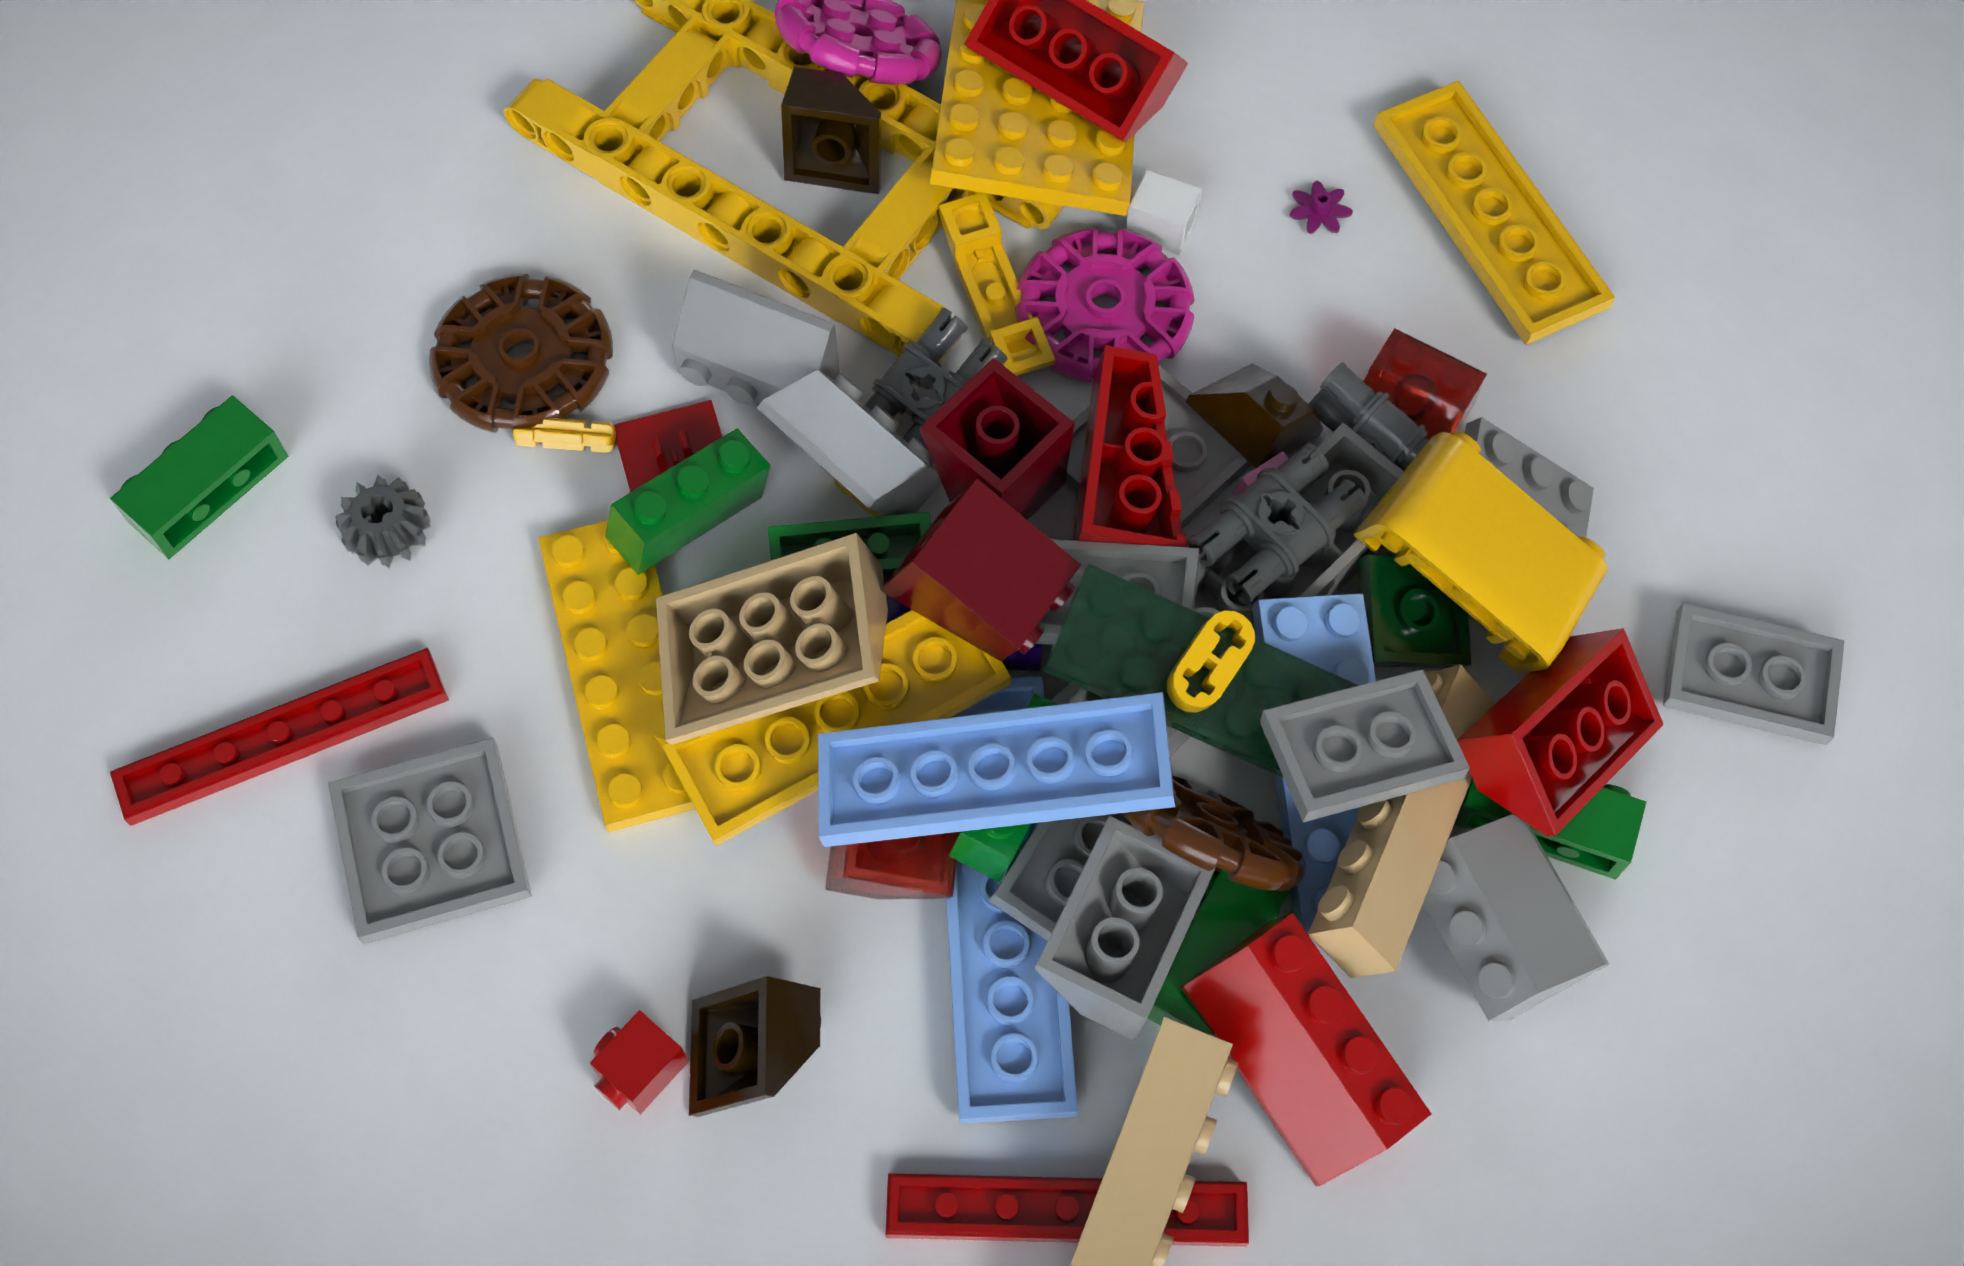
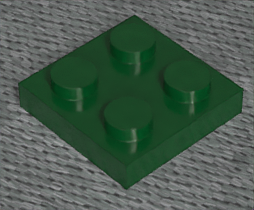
M1368 554L1358 559L1360 594H1363L1374 666L1449 668L1459 664L1463 667L1472 665L1468 613L1412 565L1408 564L1401 567L1393 560L1396 556Z

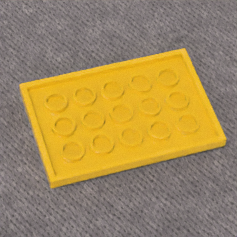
M956 0L930 184L1126 216L1131 195L1135 134L1126 143L965 46L964 43L988 0ZM1087 0L1142 33L1144 1Z

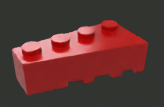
M1109 345L1104 346L1093 378L1072 539L1074 541L1188 547L1186 534H1182L1179 514L1182 508L1179 490H1175L1172 463L1174 458L1171 441L1167 440L1165 428L1166 409L1157 354Z

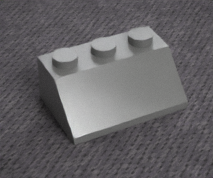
M695 269L689 277L672 343L678 373L686 380L698 386L708 384L723 390L740 403L751 404L753 402L759 405L763 399L816 370L823 372L833 379L838 376L840 369L834 323Z
M816 370L763 399L757 409L865 506L882 515L917 513L941 483L927 447L915 437L909 443L906 442L895 432L901 424L878 405H875L872 410L866 407L859 400L864 392L841 373L833 379L823 372Z
M1511 814L1448 839L1423 903L1488 1021L1511 1020L1610 965L1529 824Z
M1109 815L1036 964L1035 970L1080 1015L1135 1041L1151 1012L1216 867L1211 871L1200 868L1165 849L1162 846V840L1154 836L1148 837L1137 828Z

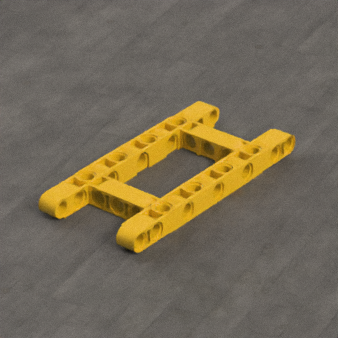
M633 0L643 9L641 11L642 14L673 30L676 34L605 111L548 78L545 81L532 79L503 110L507 122L524 138L897 356H900L904 351L902 346L905 343H909L910 340L916 342L937 317L942 307H944L899 281V279L942 228L943 225L938 211L939 205L980 193L930 184L941 104L905 84L887 85L871 83L869 77L857 74L853 78L847 77V79L881 112V149L892 155L897 152L914 163L843 247L661 143L660 141L671 129L677 130L681 125L680 119L699 98L705 99L709 94V87L728 66L731 68L735 66L738 69L741 66L768 80L770 87L783 94L786 92L794 66L833 72L811 61L810 54L807 52L799 53L792 48L781 36L776 26L775 13L752 0ZM986 193L993 210L1027 229L1031 226L1037 229L1048 228L1065 207ZM960 336V337L958 338V340L954 343V345L949 349V351L945 354V356L940 360L939 363H941V362L944 360V358L948 355V353L951 351V349H952V348L955 346V344L959 341V339L961 338V336Z

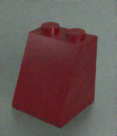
M993 358L920 426V433L949 502L953 501L974 480L979 479L1028 520L1065 484L1075 422Z
M976 479L940 512L881 590L894 600L997 660L1002 661L1016 651H1020L1023 655L1026 654L1039 640L1045 630L1039 624L1040 620L1049 609L1054 613L1058 611L1074 592L1076 586L1070 580L1081 564L979 479Z

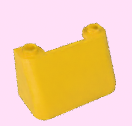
M1455 431L1453 434L1440 432L1428 441L1353 535L1373 552L1377 551L1381 544L1394 553L1399 551L1393 559L1401 567L1408 564L1412 565L1490 631L1485 638L1491 643L1504 642L1505 647L1497 657L1517 674L1545 670L1563 649L1608 572L1607 564L1603 560L1606 554L1592 540L1583 536L1577 537L1480 455V446L1470 436L1461 431Z

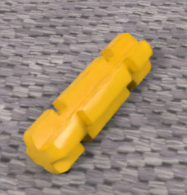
M549 418L543 419V424H536L532 428H513V438L519 446L537 447L538 442H542L543 448L585 451L586 446H590L591 452L609 453L613 451L615 446L616 431L614 424L610 422L593 421L591 426H586V420Z

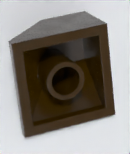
M794 66L781 104L784 180L879 194L881 189V112L843 73Z
M1253 363L1190 394L1186 400V403L1255 468L1282 451L1285 454L1292 452L1305 443L1319 437L1323 431L1315 410L1299 396L1293 387L1286 384L1279 376Z
M765 976L692 1000L689 1116L700 1117L775 1097L820 1047L821 988Z

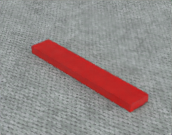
M425 648L110 771V775L123 818L130 826H133L449 701L433 656L430 650Z
M888 1173L885 1235L886 1238L1078 1243L1103 1178ZM1195 1181L1184 1212L1180 1213L1172 1209L1163 1233L1174 1237L1172 1245L1247 1247L1249 1244L1247 1182Z

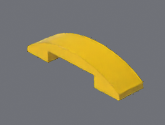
M980 192L940 204L938 211L964 291L984 338L992 343L990 347H998L1007 356V361L1002 365L1016 376L1054 365L1055 358L1038 317L1033 318L1031 313H1027L1029 319L1017 323L1015 307L1020 303L1021 290H1017L1018 281L1001 243L1002 230L987 194ZM1029 332L1033 334L1034 345L1025 339Z

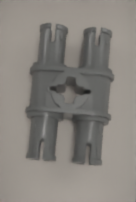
M942 307L937 317L916 342L910 340L909 343H905L902 346L904 351L880 380H874V386L872 387L874 394L865 404L870 410L875 405H878L892 417H895L898 412L900 414L906 412L912 417L911 421L914 424L903 437L908 443L915 437L925 445L920 433V426L991 359L995 358L1001 364L1005 363L1008 359L998 347H990L992 343L982 338L978 346L956 373L952 371L947 373L941 368L942 365L939 363L962 333H965L968 329L967 325L955 315L952 318V312ZM912 384L918 387L922 386L927 390L933 387L941 402L935 399L931 400L926 396L920 399Z
M1341 362L1327 376L1320 386L1321 390L1309 402L1319 420L1332 432L1342 423L1346 424L1403 471L1406 470L1429 441L1426 438L1428 432L1423 424L1418 426L1404 411H1401L1389 400L1390 394L1387 392L1384 394L1382 391L1376 393L1356 376L1344 362Z
M1305 443L1298 452L1277 469L1268 468L1260 471L1256 481L1235 498L1228 497L1222 503L1220 515L1187 540L1189 548H1199V555L1203 551L1206 555L1200 559V563L1207 567H1211L1219 557L1240 540L1246 541L1258 552L1234 573H1230L1225 578L1227 587L1233 595L1243 589L1244 592L1238 597V600L1243 604L1249 605L1257 595L1279 577H1293L1299 572V566L1320 548H1328L1334 542L1336 529L1367 506L1366 496L1360 488L1352 495L1348 494L1355 487V483L1348 479L1340 482L1338 487L1315 506L1310 505L1298 493L1320 474H1324L1329 468L1328 461L1321 451L1311 459L1310 455L1317 449L1311 443Z

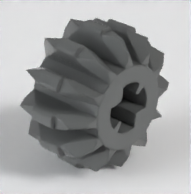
M377 475L373 487L366 488L364 485L356 482V492L358 495L356 497H341V507L344 512L335 516L336 526L342 536L341 541L347 551H351L352 554L356 553L360 561L366 563L367 566L379 558L382 565L390 568L393 557L399 554L402 558L410 561L411 551L409 547L411 545L425 546L426 536L423 530L431 527L430 517L427 510L424 509L425 502L421 494L416 492L415 489L409 490L406 482L400 478H397L388 485L385 479Z

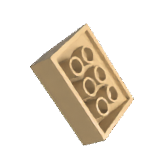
M857 533L656 598L665 740L670 745L879 681L888 614L886 593L881 590L884 586L883 570L881 563Z

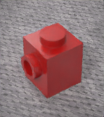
M639 1010L622 1029L618 1026L614 1027L600 1039L594 1049L596 1056L589 1064L600 1078L594 1087L606 1100L618 1110L628 1103L641 1115L689 1061L683 1048Z

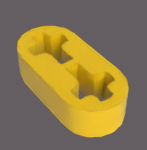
M1224 610L1212 616L1199 629L1167 679L1168 696L1177 708L1185 712L1197 713L1207 709L1221 697L1255 643V631L1251 622L1244 615L1236 611ZM1226 627H1229L1235 632L1232 642L1238 648L1231 646L1218 658L1212 654L1220 640V636L1215 631L1221 632ZM1202 666H1205L1210 671L1201 686L1208 693L1200 692L1195 697H1192L1186 692L1189 682L1183 675L1191 677Z

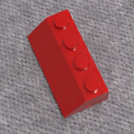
M988 0L964 43L968 48L1125 143L1164 106L1188 65L1183 58L1172 50L1087 0Z
M1624 628L1570 636L1561 652L1547 669L1528 673L1457 739V742L1470 767L1469 771L1478 791L1545 836H1556L1664 724Z
M1293 913L1267 922L1180 986L1202 1021L1212 1032L1211 1034L1216 1038L1233 1044L1228 1058L1238 1062L1237 1072L1315 1186H1321L1388 1150L1432 1115Z

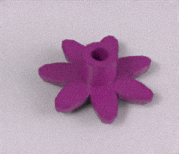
M1315 181L1312 185L1311 195L1300 190H1295L1292 193L1294 200L1301 206L1291 210L1289 216L1296 220L1308 218L1306 230L1309 234H1314L1321 223L1330 232L1338 233L1340 225L1337 218H1347L1353 214L1351 208L1337 204L1344 196L1343 189L1327 192L1321 182Z

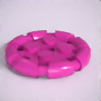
M778 0L776 4V26L784 40L797 52H807L810 54L811 61L836 73H843L846 77L853 78L857 74L869 77L870 82L876 84H911L915 80L922 81L931 76L941 63L942 49L936 33L919 16L914 14L907 16L905 8L892 0Z
M1098 227L1076 230L1052 240L1051 248L1046 252L1038 251L1026 265L1017 290H1021L1020 303L1015 307L1017 323L1028 320L1027 313H1031L1033 318L1038 317L1055 358V364L1049 367L1067 377L1092 383V378H1094L1100 358H1093L1094 348L1104 349L1105 345L1157 354L1158 365L1160 366L1159 363L1165 358L1173 359L1178 354L1190 334L1194 321V314L1190 311V305L1194 303L1195 299L1188 275L1176 258L1169 259L1162 252V245L1142 234L1120 228L1117 229V232H1098ZM1097 251H1098V252H1116V255H1112V254H1097ZM1064 263L1068 266L1073 265L1075 268L1066 274V271L1060 265ZM1148 267L1153 270L1147 275V278L1137 271L1140 268L1143 270ZM1106 294L1114 297L1118 304L1112 308L1104 309L1096 306L1092 299L1098 295ZM1045 296H1055V302L1040 300ZM1156 301H1164L1169 307H1155ZM1060 329H1063L1066 339L1060 343L1053 335ZM1029 332L1025 339L1034 345L1033 334ZM1145 332L1154 340L1149 346L1142 342Z

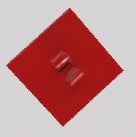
M712 400L614 425L616 441L630 492L722 437Z

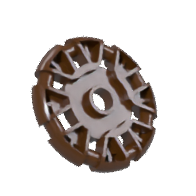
M518 274L488 281L479 285L481 290L468 298L462 296L439 321L434 332L437 343L435 347L430 349L429 355L430 374L433 384L441 398H448L450 400V409L453 413L467 423L482 430L496 433L498 428H532L536 424H543V419L563 418L575 409L582 412L599 394L609 375L606 362L613 357V340L607 319L600 309H594L590 305L591 298L586 293L558 278L546 276L544 280L530 279L528 274ZM529 299L539 300V309L523 307L528 303ZM491 307L493 308V310L485 314L483 317L480 315L483 312L490 309ZM565 318H576L567 325H565V323L563 322V319ZM465 341L471 342L470 349L457 348V346L463 345ZM518 343L533 345L532 351L524 357L514 358L507 355L510 348ZM573 352L586 353V360L573 359ZM476 376L478 381L465 388L466 381ZM559 384L565 392L551 400L546 392ZM502 397L506 402L514 404V409L501 408Z
M1172 775L1175 807L1122 813L1144 835L1149 837L1157 834L1162 838V846L1165 849L1207 871H1211L1214 867L1223 869L1228 872L1229 880L1239 884L1267 891H1284L1299 885L1305 876L1306 862L1304 856L1300 851L1292 847L1290 839L1283 837L1281 830L1269 822L1255 820L1254 813L1251 810L1215 791L1209 790L1207 793L1197 790L1193 782Z

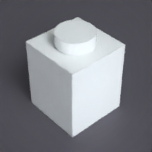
M1147 169L1139 186L1131 185L1126 230L1142 234L1162 245V249L1180 255L1197 220L1202 189Z

